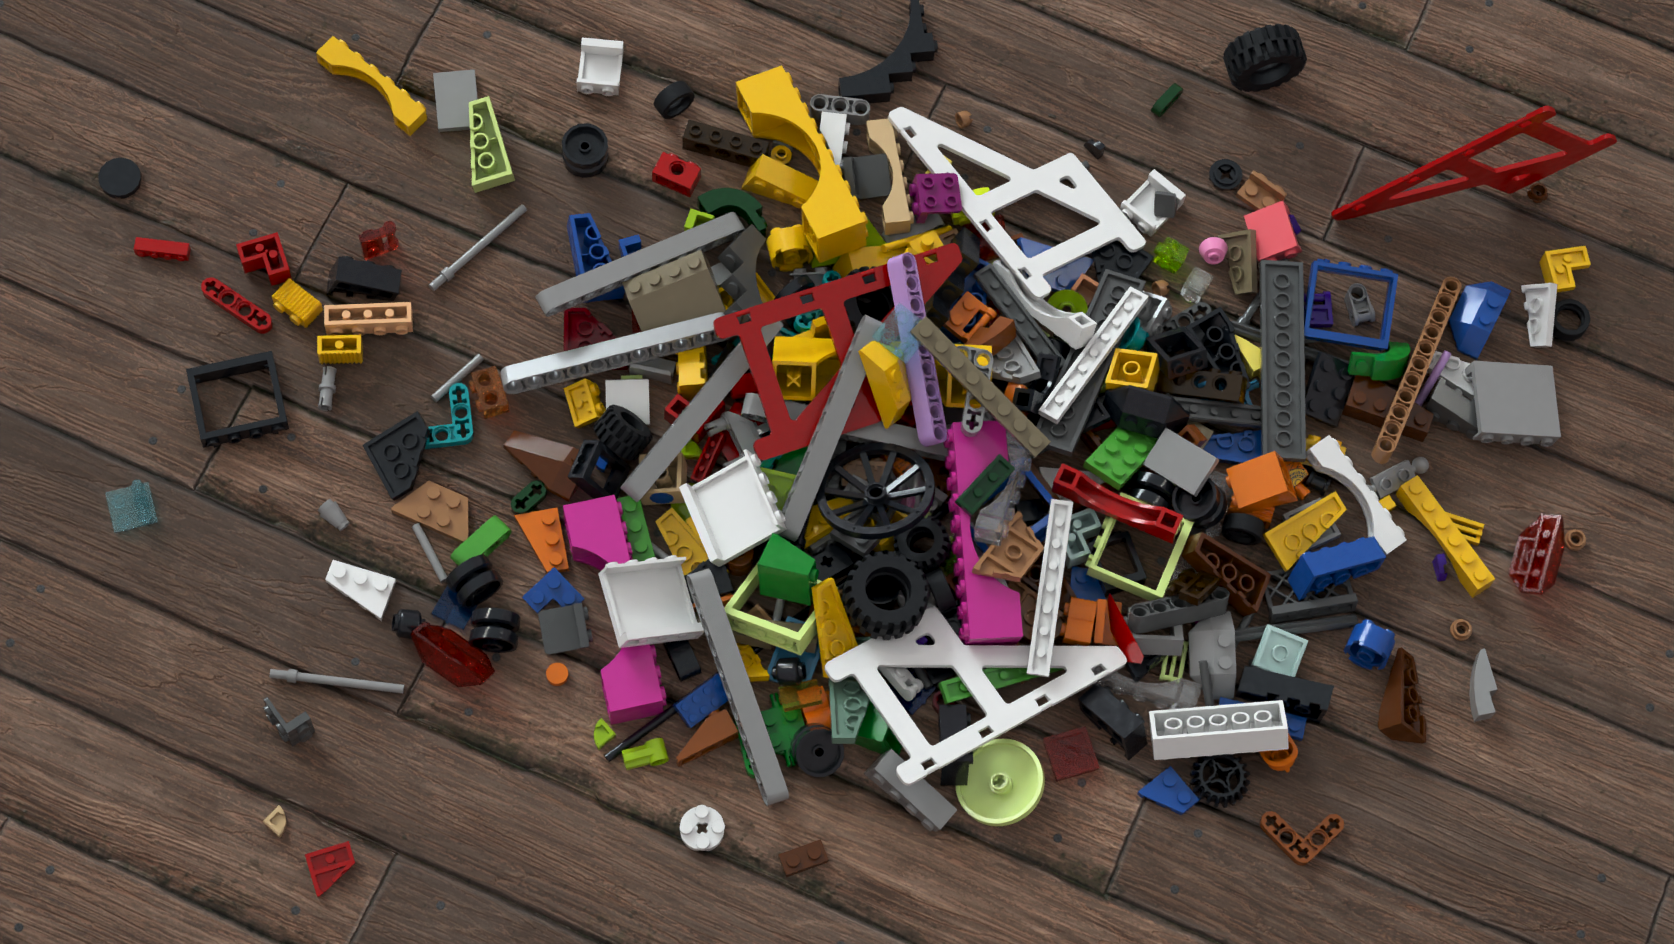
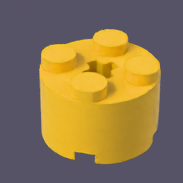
M797 224L786 228L776 227L770 231L771 235L767 238L766 244L773 268L776 266L779 267L780 271H794L793 269L802 268L803 263L807 260L808 264L812 261V249L803 233L802 225Z

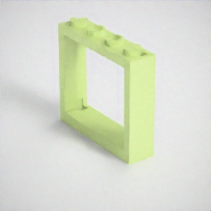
M1120 493V496L1143 504L1151 505L1147 502L1139 500L1125 493ZM1106 516L1101 527L1104 529V533L1102 536H1097L1093 545L1094 548H1097L1095 554H1090L1085 566L1089 567L1086 575L1149 601L1163 598L1194 522L1183 518L1179 529V537L1156 590H1153L1097 566L1116 523V519Z
M756 564L724 607L731 629L802 655L817 634L815 611L812 612L799 632L740 611L759 585L758 566Z

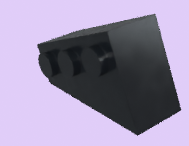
M339 256L329 271L326 295L333 296V292L346 293V297L353 298V294L366 295V299L394 301L399 294L402 270L396 269L392 265L382 266L368 260L358 261L350 256Z

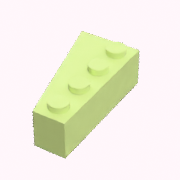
M487 96L469 102L471 179L474 192H480L515 181L490 97Z

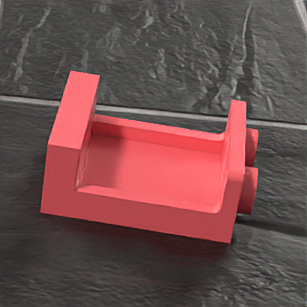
M1284 201L1244 215L1248 230H1256V256L1259 263L1261 260L1279 261L1285 258L1291 259L1296 257L1297 253L1302 252L1291 224L1289 208Z

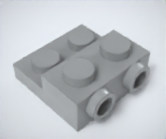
M1143 291L1144 294L1149 296L1148 302L1137 317L1140 319V326L1150 337L1162 333V324L1165 319L1168 320L1171 317L1172 307L1168 298Z

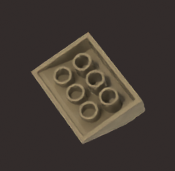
M702 250L622 282L642 332L726 311L709 260Z

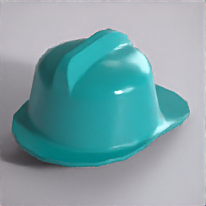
M1136 317L1126 330L1119 346L1120 349L1139 351L1145 344L1149 334L1140 326L1139 317Z

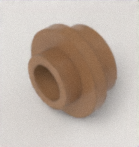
M1573 529L1566 533L1564 543L1570 550L1578 551L1585 546L1586 537L1582 531ZM1571 538L1577 539L1578 543H1573Z
M1458 619L1451 624L1450 633L1454 639L1465 641L1471 636L1472 627L1468 621ZM1457 628H1462L1464 633L1460 634Z

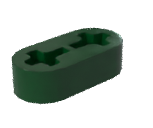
M1176 83L1172 84L1155 102L1151 112L1160 118L1177 101L1184 89Z
M532 481L511 500L513 514L529 513L538 506L547 495L545 484L541 481ZM533 488L536 490L541 488V494L536 493L533 495ZM525 502V509L521 507L517 509V503L522 504Z

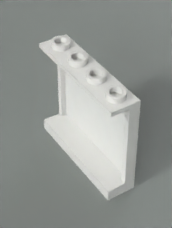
M746 449L743 450L745 454L743 458L693 486L685 483L679 487L711 563L718 567L769 540L772 533L779 534L787 530L784 524L786 521L785 516L780 509L778 510L776 506L777 498L767 485L769 484V479L760 469V459L757 454H753Z
M671 555L664 559L652 557L640 562L634 559L622 564L610 562L598 574L619 648L697 639L704 633L701 622L697 623L681 564L686 560V556L677 557L676 555Z

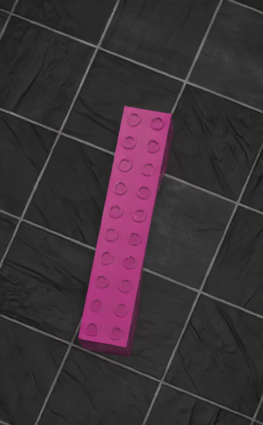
M983 421L979 433L974 437H968L961 431V422H953L950 428L947 429V439L943 444L944 448L948 450V456H945V467L949 469L950 477H947V490H951V499L948 501L949 512L953 513V520L950 521V531L954 533L955 541L952 542V554L956 555V563L953 566L954 576H958L955 595L960 600V606H957V618L961 620L962 628H959V639L963 641L964 645H1016L1023 637L1020 593L1004 586L994 577L972 573V569L979 561V557L971 538L970 516L955 503L957 498L999 454L1008 461L1006 429L998 421ZM969 422V424H967L969 425V429H974L975 426L973 425V422Z
M615 495L563 505L564 522L573 561L585 563L602 571L605 565L610 562L622 564L632 560V548L627 538V527L622 519V505L620 501L616 502ZM654 644L621 648L617 656L601 669V684L611 725L655 716L663 712V706H666V693L664 686H660L662 685L659 665L655 666L657 664V655Z

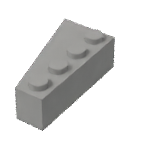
M892 749L880 754L865 771L864 775L905 807L911 815L921 820V824L927 830H933L934 832L941 830L957 809L924 778L910 786L904 785L896 775V769L898 765L905 761Z

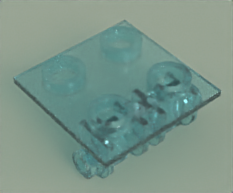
M899 302L872 337L907 364L921 346L910 334V331L922 319L918 318Z
M134 480L130 487L105 493L114 533L158 522L149 482L141 483V480Z

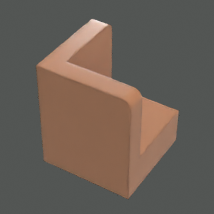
M1082 273L1071 290L1081 294L1089 307L1099 283Z

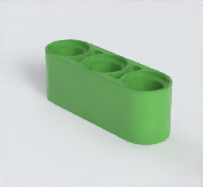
M494 515L458 546L450 558L459 566L474 556L483 554L489 556L510 536L512 530Z

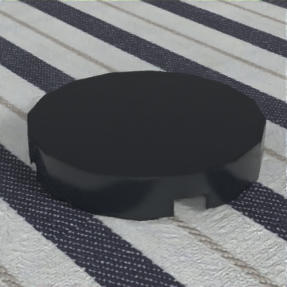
M122 157L111 159L100 169L98 175L99 185L103 192L112 198H127L135 194L140 188V169L130 159Z

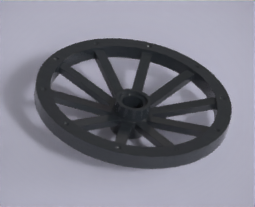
M869 443L850 448L830 461L816 498L822 517L835 530L859 539H884L906 532L927 515L935 497V482L931 468L916 452L891 443ZM867 456H889L880 482H875ZM897 457L913 465V467L886 487ZM861 458L869 485L865 486L842 467ZM918 472L922 474L926 486L893 492ZM837 473L861 493L827 488L834 474ZM924 494L922 501L916 509L892 501ZM826 495L858 500L859 502L831 510L827 504ZM866 507L855 525L838 517ZM890 508L908 516L890 524L885 510ZM872 513H879L883 526L863 527Z

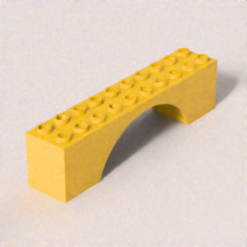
M781 65L736 82L738 109L754 138L773 139L786 143L802 152L815 166L820 178L811 197L801 206L802 228L818 262L822 263L867 246L866 237L869 235L866 224H868L865 213L860 212L856 196L852 197L848 181L843 180L840 166L838 164L835 165L832 151L826 148L824 136L822 133L819 134L817 132V124L814 118L810 119L808 107L805 102H801L798 88L793 87L790 73H786Z
M775 336L772 365L784 400L812 401L840 369V363L832 339ZM893 341L889 345L901 350L903 354L901 342ZM954 344V345L957 347V346H963L964 344ZM964 345L974 348L985 349L992 353V346ZM985 357L977 358L979 365H988ZM934 358L942 403L946 407L964 408L967 390ZM976 399L969 401L972 408L981 407V404Z

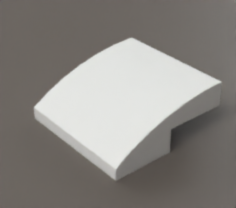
M649 379L605 380L606 410L612 404L618 405L633 412L645 424H650Z

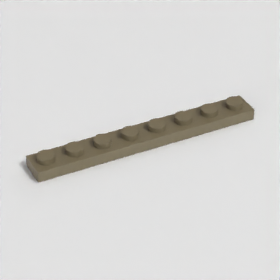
M926 316L910 331V334L1033 458L1050 444L1051 441Z

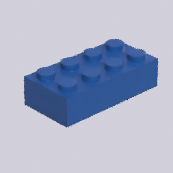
M719 673L711 676L672 705L688 728L695 726L728 701Z

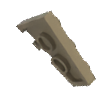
M1249 229L1218 235V238L1223 239L1228 246V251L1224 258L1229 263V275L1235 295L1257 293L1256 230Z

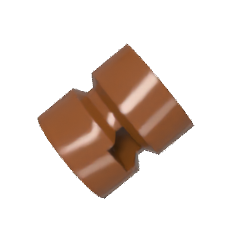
M753 549L725 564L730 574L743 576L751 570Z

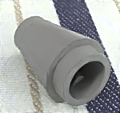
M328 499L318 509L320 517L339 531L344 530L350 523L336 501L333 502L331 499Z

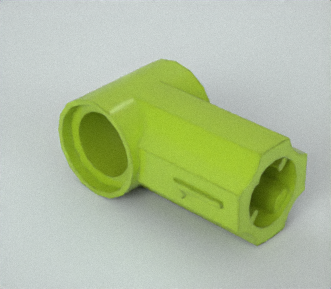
M654 738L646 741L644 745L622 750L626 771L649 764L650 766H658L669 761L663 738Z

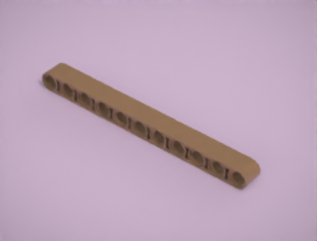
M1455 277L1444 279L1434 300L1372 450V458L1377 463L1385 464L1390 460L1400 439L1461 290V282Z

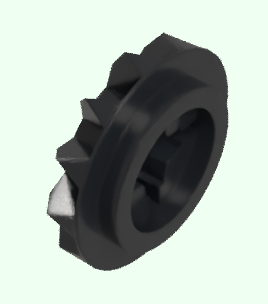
M1221 159L1211 166L1209 180L1213 182L1214 187L1217 186L1222 191L1224 189L1231 191L1233 188L1238 187L1243 174L1236 162L1229 159ZM1230 171L1229 179L1224 178L1221 180L1222 173L1226 174Z

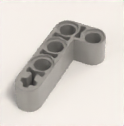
M964 345L957 346L990 380L993 366L992 353L985 349ZM985 357L988 365H979L977 358ZM967 391L961 431L965 436L974 437L982 427L985 408L982 405L978 409L972 408L969 401L975 398ZM971 416H975L973 422L975 427L973 430L969 429V425H967L971 420Z

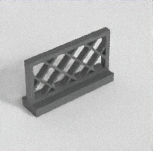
M1294 567L1286 572L1283 569L1268 571L1271 574L1270 578L1279 581L1275 588L1267 585L1264 593L1270 625L1353 612L1356 609L1358 599L1356 593H1353L1349 579L1340 584L1347 591L1345 595H1339L1334 592L1336 588L1334 584L1331 589L1324 587L1323 592L1327 593L1325 598L1319 599L1312 595L1314 591L1306 594L1307 597L1304 601L1297 602L1291 598L1295 593L1293 590L1288 596L1278 591L1282 583L1292 589L1286 578L1291 574ZM1276 595L1285 601L1282 605L1273 606L1271 599Z

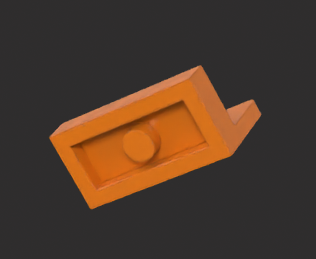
M1096 599L1097 607L1093 625L1092 644L1117 646L1118 644L1110 629L1108 602L1106 599ZM1115 602L1116 605H1117V607H1118V609H1119L1120 612H1121V610H1122V603H1121V602Z

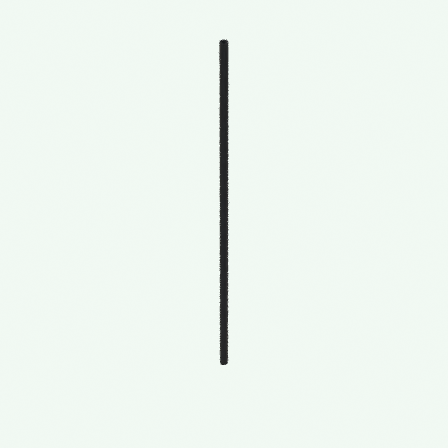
M948 503L931 515L934 521L936 519L940 520L949 513ZM847 577L836 585L838 590H843ZM810 605L794 615L793 618L802 621L808 617ZM752 646V649L755 654L759 653L761 650L764 649ZM671 705L607 752L604 757L608 762L612 761L622 753V750L631 747L676 714L677 711Z

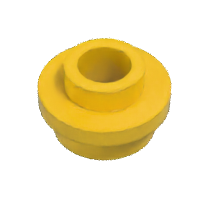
M779 145L772 149L771 158L786 165L790 162L792 153L788 147ZM778 153H784L785 155L781 157Z

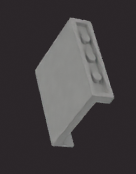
M1473 361L1465 368L1466 377H1472L1478 427V433L1473 436V440H1480L1482 443H1491L1493 441L1501 442L1502 444L1521 443L1524 446L1540 444L1543 447H1548L1561 438L1553 366Z

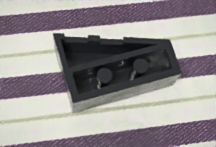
M1097 682L1078 698L1080 710L1099 730H1105L1112 737L1109 741L1113 745L1118 743L1125 750L1124 756L1128 761L1148 744L1144 727L1145 721L1138 713L1134 714L1129 710L1128 705L1123 700L1116 699L1108 687H1102Z
M966 704L939 705V742L971 725V714L966 713ZM973 751L941 768L940 786L967 785L969 764H973Z

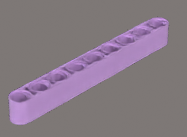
M906 252L890 258L887 268L918 438L924 447H929L946 441L947 427L934 357L910 334V331L926 316L917 263L915 257L911 253Z

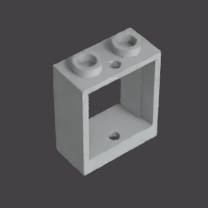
M1128 607L1127 616H1123L1127 625L1131 607ZM1182 624L1170 627V636L1139 635L1131 631L1144 655H1182L1184 643Z

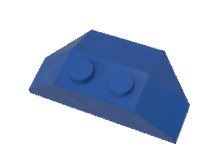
M1492 281L1465 286L1448 321L1458 352L1475 360L1478 359L1511 290Z

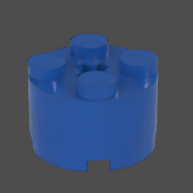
M1365 619L1362 623L1354 626L1344 652L1345 654L1348 652L1351 662L1362 668L1371 670L1372 667H1378V670L1385 668L1394 648L1395 634L1393 631L1383 629L1375 625L1371 620Z

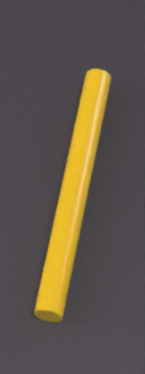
M948 225L931 231H936L939 236L953 229L952 226ZM931 231L882 244L881 250L885 253L906 247L910 241Z

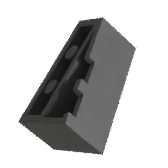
M1441 377L1425 409L1434 414L1432 421L1440 422L1452 431L1466 434L1469 439L1473 440V436L1478 433L1474 398L1471 401L1461 395L1462 390L1459 388L1453 390L1445 384L1447 380Z

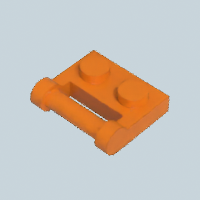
M967 291L950 310L949 320L943 327L963 343H966L981 326L985 327L990 320H994L997 313ZM980 312L983 315L969 333L964 332L963 329Z

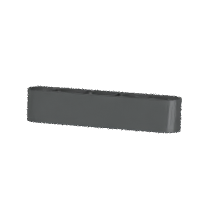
M1218 586L1199 606L1179 599V595L1134 604L1130 608L1128 627L1134 633H1145L1220 616L1227 611L1230 593L1226 588Z

